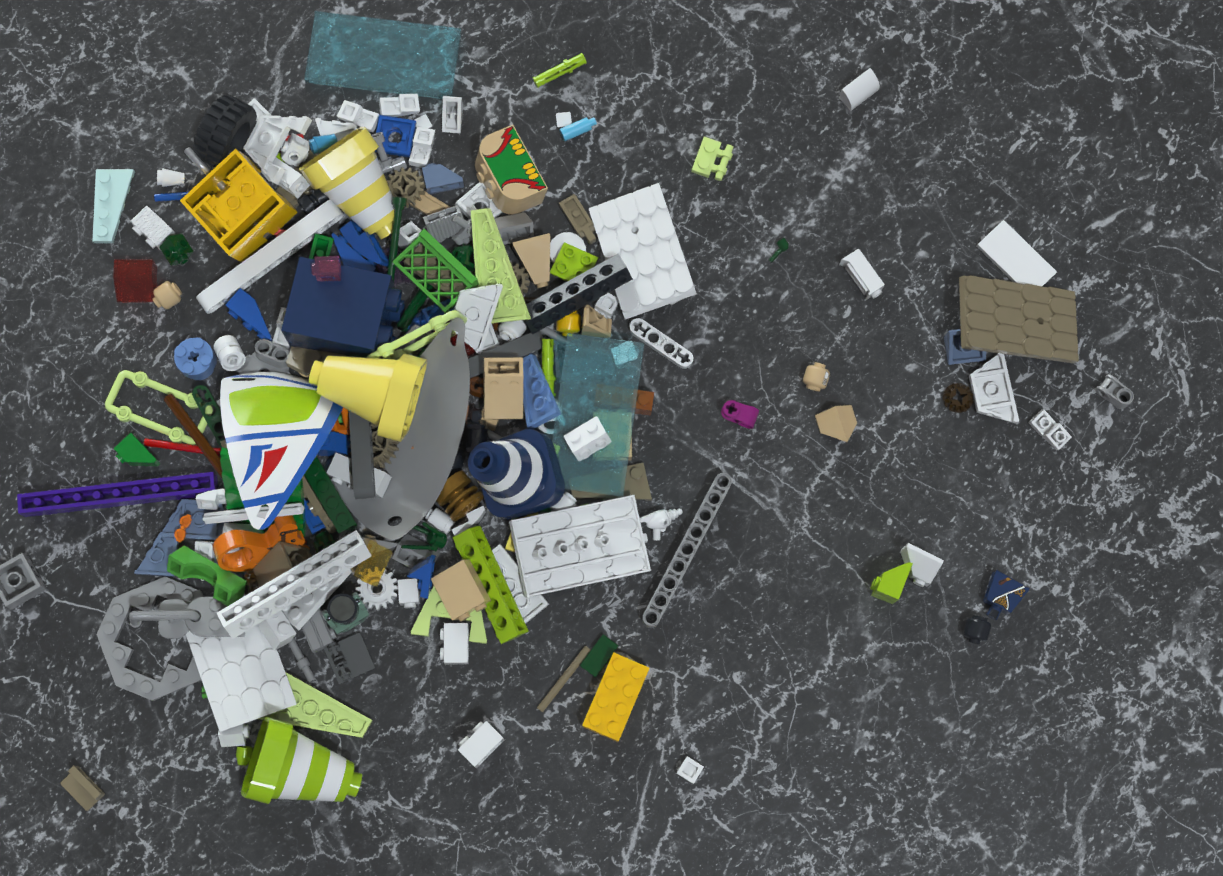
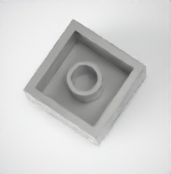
M21 553L0 565V598L5 607L14 609L47 590L32 561L26 554Z

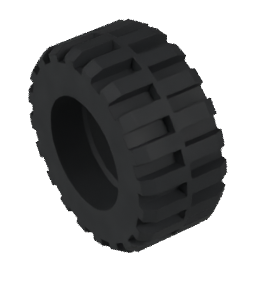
M223 95L217 98V101H214L211 107L208 108L204 118L201 120L200 126L197 128V134L194 138L195 143L193 144L196 155L204 163L215 168L235 148L241 153H245L243 148L257 123L255 109L231 95Z

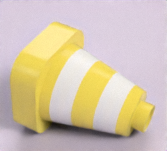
M360 127L305 163L299 170L312 189L316 190L319 188L363 231L369 235L376 232L379 238L383 239L392 234L395 211L391 204L393 196L375 153L379 146L368 129Z

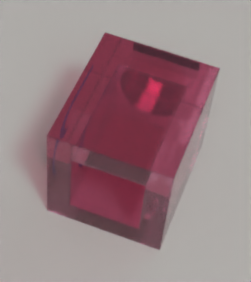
M339 256L315 257V263H312L311 269L312 275H315L317 281L341 280V261Z

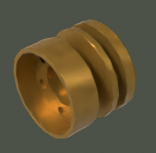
M463 470L447 479L436 500L440 506L449 503L445 512L447 514L452 513L450 518L453 522L473 511L484 498L481 491L477 492L478 488L476 486L467 489L471 479Z

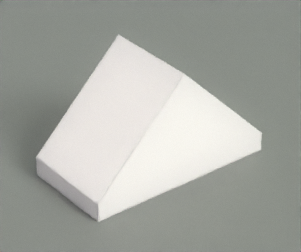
M443 96L442 132L461 133L462 97Z

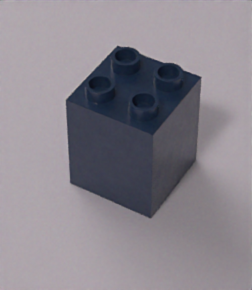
M299 257L281 331L290 347L344 354L347 357L367 358L369 354L375 352L381 345L397 340L396 336H392L393 327L391 324L392 321L399 322L403 316L405 300H401L402 290L395 289L391 275Z

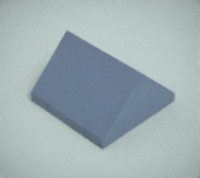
M961 329L949 330L944 336L949 365L986 361V351L961 348Z

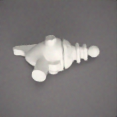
M680 508L668 511L657 510L641 517L640 522H645L648 528L653 529V540H660V533L664 532L666 527L671 524V521L678 518V515H681L683 511Z

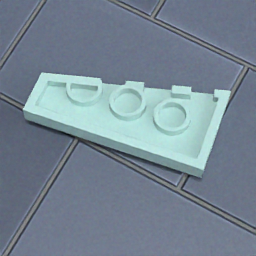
M96 169L93 221L94 243L114 242L120 223L121 212L124 210L126 196L129 194L130 183L135 174L134 169Z

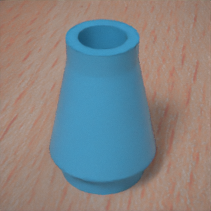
M335 134L316 136L309 140V145L313 154H320L338 141Z

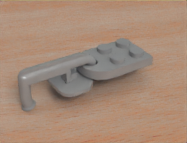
M200 597L193 600L189 605L180 599H168L160 604L159 611H132L129 614L130 625L134 628L139 627L142 621H159V633L167 639H180L189 631L199 637H231L217 615V612L228 606L213 597ZM245 632L237 637H245Z

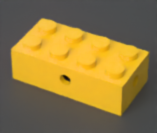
M613 652L582 727L619 742L649 667Z

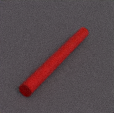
M144 439V446L203 454L197 445ZM213 448L217 455L220 456L221 448Z

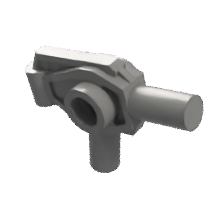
M455 215L452 221L462 226L459 233L452 237V240L457 245H467L473 240L471 219L466 221Z

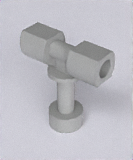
M382 132L372 135L379 146L377 152L380 160L378 161L383 173L392 170L401 171L402 167L404 169L407 168L403 156L395 159L387 157L382 143L385 141Z

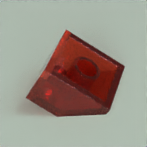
M114 259L113 279L117 302H154L152 298L155 297L153 291L157 283V265L153 259Z

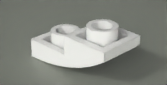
M1044 409L1040 410L1028 422L1057 450L1072 438L1060 423H1056Z

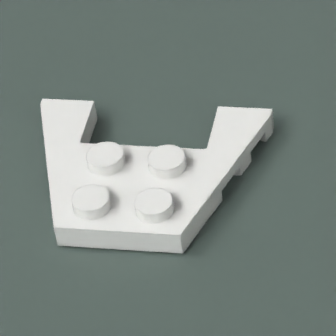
M261 115L243 149L261 167V170L269 177L270 181L278 185L286 170L273 164L275 157L290 129L305 135L312 120L307 116L297 118L296 116Z

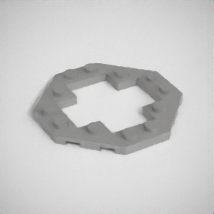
M162 577L114 597L96 634L115 685L152 701L202 681L194 657H192L187 671L168 664L160 682L129 670L126 666L134 650L116 643L132 606L143 611H152L158 596L166 599H180L187 605L197 598L204 597L202 591L168 577Z

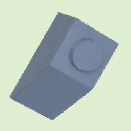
M431 163L422 168L427 193L429 194L464 187L463 178L441 164Z

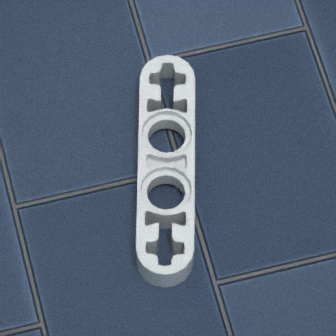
M636 318L631 321L629 330L634 337L682 369L689 368L692 365L693 355L690 351L643 319ZM634 324H641V329L645 332L647 328L649 329L645 337H642L644 332H642L641 330H637V332L634 331ZM650 334H657L659 340L656 343H652L648 340V336ZM667 344L673 345L674 352L666 353L664 346ZM677 350H680V356H688L689 362L685 361L684 363H681V357H679L678 355L676 359L673 358L676 355Z

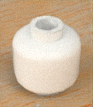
M524 320L502 322L498 327L500 337L506 342L521 337L526 330V323Z

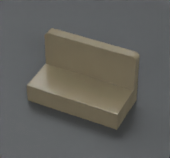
M73 765L68 770L70 774L61 782V785L86 811H89L105 793L79 766Z

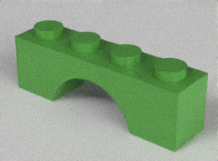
M182 546L169 555L168 572L182 580L199 578L209 582L215 589L213 598L229 606L244 596L246 580L230 571L223 570L218 564L190 548Z

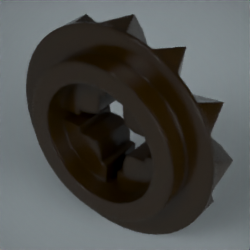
M953 383L943 393L945 406L955 413L967 411L974 401L973 393L969 386H965L962 383ZM956 391L959 395L964 396L961 399V403L953 399L956 396Z
M251 570L245 571L242 579L246 580L244 592L246 596L259 587Z

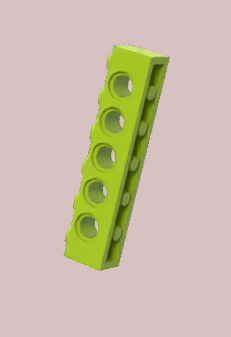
M481 526L471 527L454 536L453 540L456 549L463 560L470 559L491 599L486 604L485 610L500 643L512 641L529 632Z

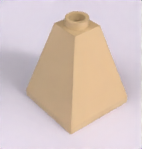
M550 233L513 242L512 249L525 268L526 273L529 274V278L534 286L537 285V288L548 286L547 282L550 281Z

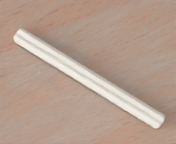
M301 502L285 504L277 517L303 514L305 507ZM262 506L257 517L265 518L269 506ZM245 508L204 513L203 517L205 524L249 520Z

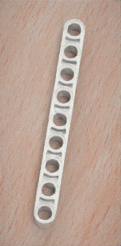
M331 200L326 201L199 293L196 299L207 314L214 312L227 303L239 288L242 290L246 289L312 241L315 234L320 235L343 218V212Z

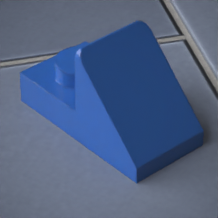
M431 555L413 566L407 575L409 578L419 579L418 589L421 590V598L428 599L431 592V578H433L436 555Z

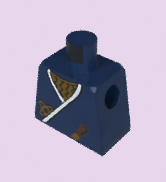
M996 570L991 575L983 602L990 606L986 615L993 620H997L1001 612L1006 615L1010 614L1030 588Z

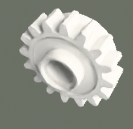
M375 567V572H372L369 568L368 575L362 573L363 580H357L360 587H357L356 591L361 592L359 596L361 599L364 598L363 603L365 605L369 604V609H372L373 606H376L377 611L380 610V606L387 609L388 603L394 604L393 597L398 598V595L395 593L398 590V586L394 585L398 581L396 578L391 579L393 577L392 572L386 574V568H383L381 572L378 567ZM381 584L383 586L382 591L377 594L373 593V587Z

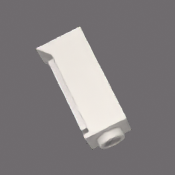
M275 157L273 164L286 170L278 185L298 199L310 186L302 174ZM261 170V173L270 182L269 177Z
M860 249L841 259L839 265L845 266V269L861 292L867 295L866 300L870 297L874 299L882 293L881 290L885 284Z

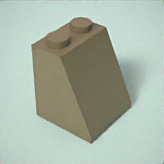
M279 541L252 570L256 576L258 587L265 585L312 557L309 548Z

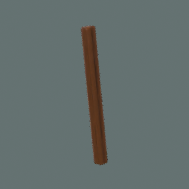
M167 395L164 398L165 403L222 478L220 457L174 395Z

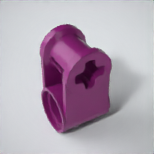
M734 400L727 401L721 409V415L725 420L748 429L754 428L759 414L757 408ZM729 407H732V408H733V409H732V411H733L732 414H729V413H728V412H729V410H728Z

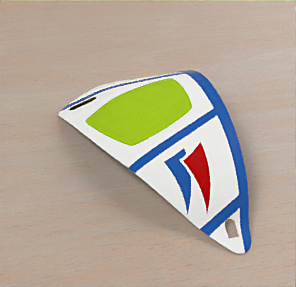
M278 372L241 374L226 377L221 381V417L227 449L245 511L252 527L258 530L269 527L277 517L320 451L343 409L338 404L317 394V385L309 383V379ZM236 378H254V379H255V380H252V381H232V379H236ZM268 505L269 510L265 519L257 517L261 506Z

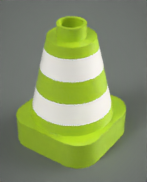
M265 716L246 770L241 795L244 798L269 804L271 799L343 802L346 795L356 797L361 785L362 773L354 772L353 762L294 731L292 724Z

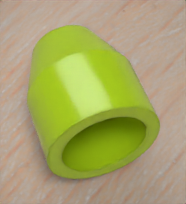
M237 746L236 759L238 765L246 766L249 764L253 747Z

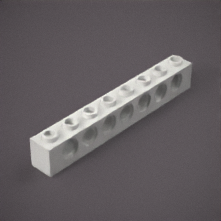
M357 530L217 612V615L223 627L231 638L234 639L370 558L372 555Z

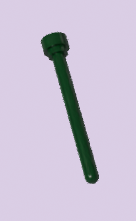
M392 197L391 203L395 211L387 275L392 276L393 283L396 266L392 261L397 258L402 210L407 206V198Z

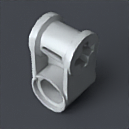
M1107 374L1103 383L1095 388L1098 395L1118 409H1125L1134 399L1133 392L1110 374ZM1119 395L1125 396L1127 402L1121 401Z

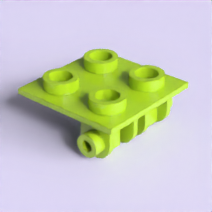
M564 242L550 270V274L564 281H569L593 268L598 257Z

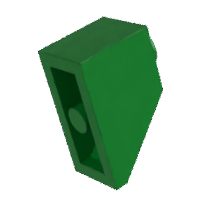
M315 234L309 259L328 262L334 238Z
M132 433L114 447V450L117 452L115 456L123 464L127 462L130 466L160 465V462Z

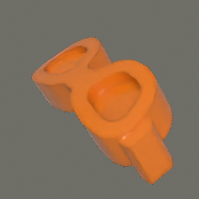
M189 514L182 516L179 521L181 529H177L174 533L177 542L181 543L186 537V529L192 522V516Z

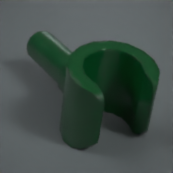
M785 238L776 243L779 249L769 259L771 263L779 254L788 249L789 245Z

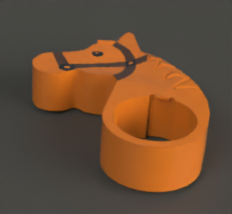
M293 515L276 517L274 519L275 523L263 534L245 530L225 532L214 541L213 551L219 567L223 570L245 572L253 570L279 541L309 548V546L305 545L307 541L304 539L302 531L298 530ZM245 547L237 552L226 554L234 548Z

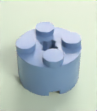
M201 338L186 339L174 351L175 364L184 376L194 380H203L213 373L217 363L216 354L210 345Z

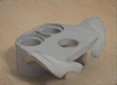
M259 340L255 344V352L252 355H246L244 365L236 371L241 375L256 373L265 369L269 372L291 375L286 364L289 351L285 347L269 340ZM264 349H265V350H268L266 353L260 352L261 350H264ZM279 357L285 358L284 360H278Z

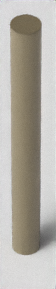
M587 646L583 647L538 705L537 709L544 712L591 649Z

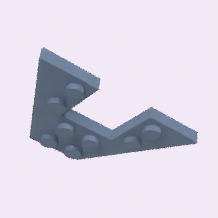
M182 499L134 574L175 577V575L167 571L169 555L178 550L179 542L176 541L174 533L177 529H181L179 522L181 517L187 514L192 516V522L186 529L185 539L215 541L222 535L224 523L230 522L205 524L203 517L204 513L225 511L223 504H219L218 510L198 509L196 500ZM230 571L241 578L244 575V572Z

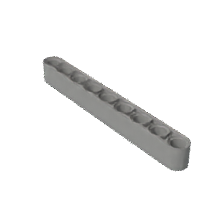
M720 473L715 477L643 614L642 623L645 627L654 628L659 624L730 489L732 479L728 474ZM725 479L728 485L720 487L717 481ZM714 495L718 497L719 502L712 504L709 501V497ZM702 512L709 514L710 519L708 521H703L700 518ZM693 529H698L701 532L699 538L691 535ZM684 546L691 547L692 553L690 555L682 552ZM675 563L683 565L681 572H676L673 569ZM672 580L675 586L672 589H667L664 586V582ZM663 597L666 603L663 606H658L655 603V599ZM654 614L657 620L655 623H648L646 616Z

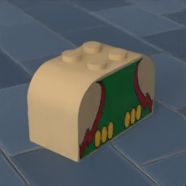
M514 125L491 133L481 141L475 161L477 178L480 183L484 184L487 197L492 199L497 209L503 213L513 215L542 204L548 187Z

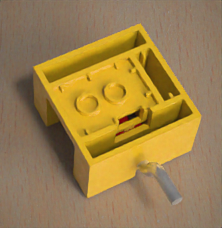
M190 147L185 149L184 153L207 176L180 201L230 257L242 263L268 241L266 237L270 233L274 235L298 213L286 198L274 191L260 175L261 170L252 160L236 148L213 170Z

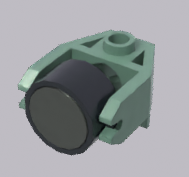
M357 592L352 594L353 597L348 594L335 595L328 604V611L322 612L329 626L337 634L351 630L364 622L369 616L367 608Z

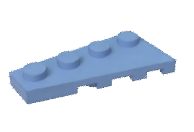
M533 354L523 358V405L526 424L529 429H535L561 415L538 359Z

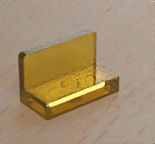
M370 540L367 548L372 556L358 564L353 576L358 580L377 587L393 552Z

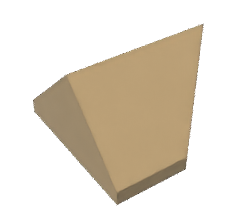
M585 305L583 307L581 336L611 337L612 319L605 318L604 315H601L590 305Z
M852 405L835 406L815 415L820 434H825L848 442L857 424Z

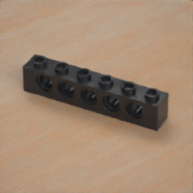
M618 253L526 304L531 319L525 320L531 333L535 334L633 280Z

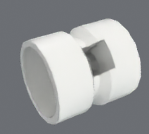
M225 335L215 341L214 350L223 369L235 371L244 365L246 357L234 336Z

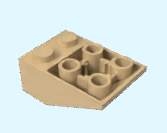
M484 358V420L523 419V358Z

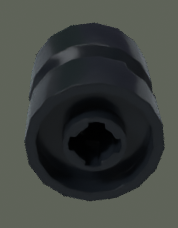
M319 188L316 190L311 189L309 195L304 194L297 199L299 206L306 215L330 200Z

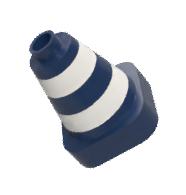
M525 429L497 441L483 442L477 445L469 455V471L481 485L488 510L497 517L506 520L520 519L554 506L563 497L565 483L552 440L545 434L533 429Z

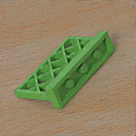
M425 229L419 233V237L392 261L445 314L456 305L460 293L454 292V283H463L466 286L465 289L476 288L479 285L478 279ZM421 243L425 247V254H414V248ZM404 258H411V267H402L399 262ZM414 258H425V267H414ZM437 258L438 266L427 267V259ZM427 270H438V279H427ZM441 270H449L451 272V279H441ZM414 271H424V280H416L414 278ZM427 283H438V292H429L427 290ZM451 283V292H440V284ZM440 296H451V302L444 307L440 303Z

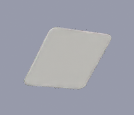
M570 112L556 113L557 127L572 124Z
M426 114L415 119L416 127H432Z

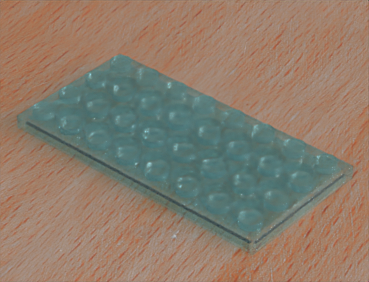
M315 11L304 79L305 83L397 94H418V96L443 99V96L452 97L461 28Z
M567 334L558 398V408L561 415L555 419L552 441L564 479L565 489L624 496L644 343ZM597 416L612 442L605 448L591 454L588 458L578 461L567 444L564 435Z

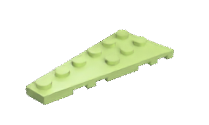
M491 209L471 210L475 276L479 283L477 287L494 284L503 285L491 324L531 319Z
M286 673L297 705L266 715V717L287 722L293 726L360 738L364 737L373 720Z

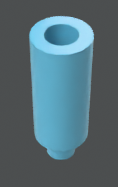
M586 117L559 129L563 140L567 141L592 130L591 126L596 125L597 122L594 117L589 120Z

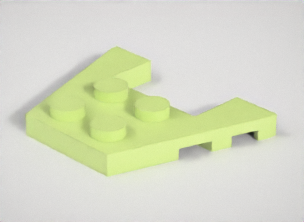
M433 586L411 630V635L429 637L431 617L451 619L435 586ZM475 610L469 613L470 617L464 620L472 622L469 642L487 644L482 611L476 612Z

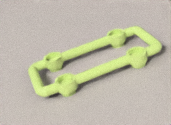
M457 310L430 319L427 324L391 343L381 345L375 352L369 354L367 358L383 357V359L398 360L404 353L410 354L431 343L449 324L446 323L453 318H461L464 324H466L467 317ZM431 330L435 331L417 342L395 351V349ZM453 330L451 333V337L456 335V332Z
M124 370L118 374L105 401L107 411L115 414L122 422L133 421L169 436L172 442L196 444L179 427L170 429L133 414L132 410L127 406L116 407L113 405L125 378L132 380L139 388L148 386L168 395L173 394L175 398L185 401L189 408L196 409L198 406L192 393L186 394L153 381L142 371L133 373ZM203 401L204 403H200L201 407L207 402ZM210 405L206 407L205 414L211 416L213 408ZM202 416L197 428L203 434L207 422Z

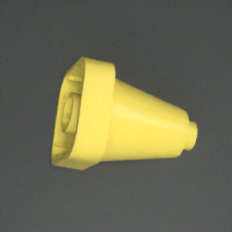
M406 353L398 360L327 356L324 362L314 361L309 376V383L317 385V394L378 426V436L401 442L407 435L414 417L426 372L427 359Z

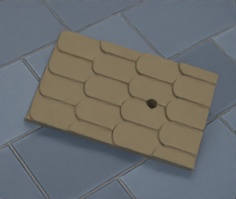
M964 275L959 277L961 348L1067 363L1079 362L1075 291Z

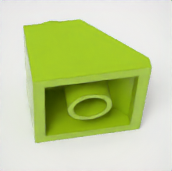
M907 562L877 576L870 587L873 590L871 596L891 604L898 601L913 563Z

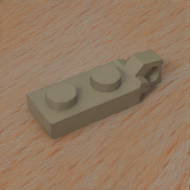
M573 194L559 202L561 210L576 234L580 238L585 237L589 245L595 243L596 237L593 234L595 231L594 223L577 196Z

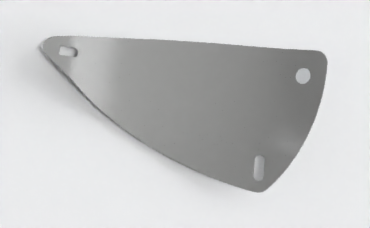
M461 318L452 320L432 340L420 356V358L427 359V367L410 429L404 439L395 445L399 448V451H394L393 454L396 455V458H390L391 464L385 462V468L378 467L379 470L386 472L392 477L383 498L376 496L375 498L355 499L354 491L347 487L348 484L342 483V485H338L332 482L351 513L367 528L390 540L399 539L406 535L432 508L447 481L460 445L470 391L469 362L464 344L465 324ZM452 330L458 332L456 346L450 343ZM386 438L383 441L384 447L386 446ZM330 457L325 463V472H327L333 457ZM399 516L402 518L400 524L396 526L388 525V520L391 517Z

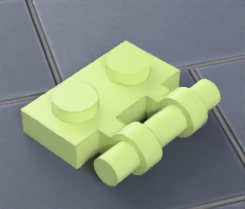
M704 137L691 172L709 178L711 172L716 173L715 179L721 181L723 175H726V167L728 161L733 156L732 150L734 147L727 144L725 150H720L721 142ZM716 157L722 158L719 165L714 164Z

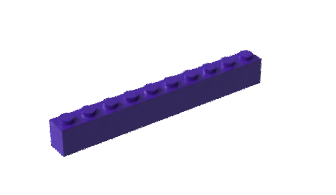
M214 472L17 494L18 514L23 517L196 498V495L217 490L218 478Z

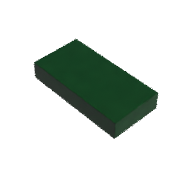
M603 634L580 667L596 678L619 645Z

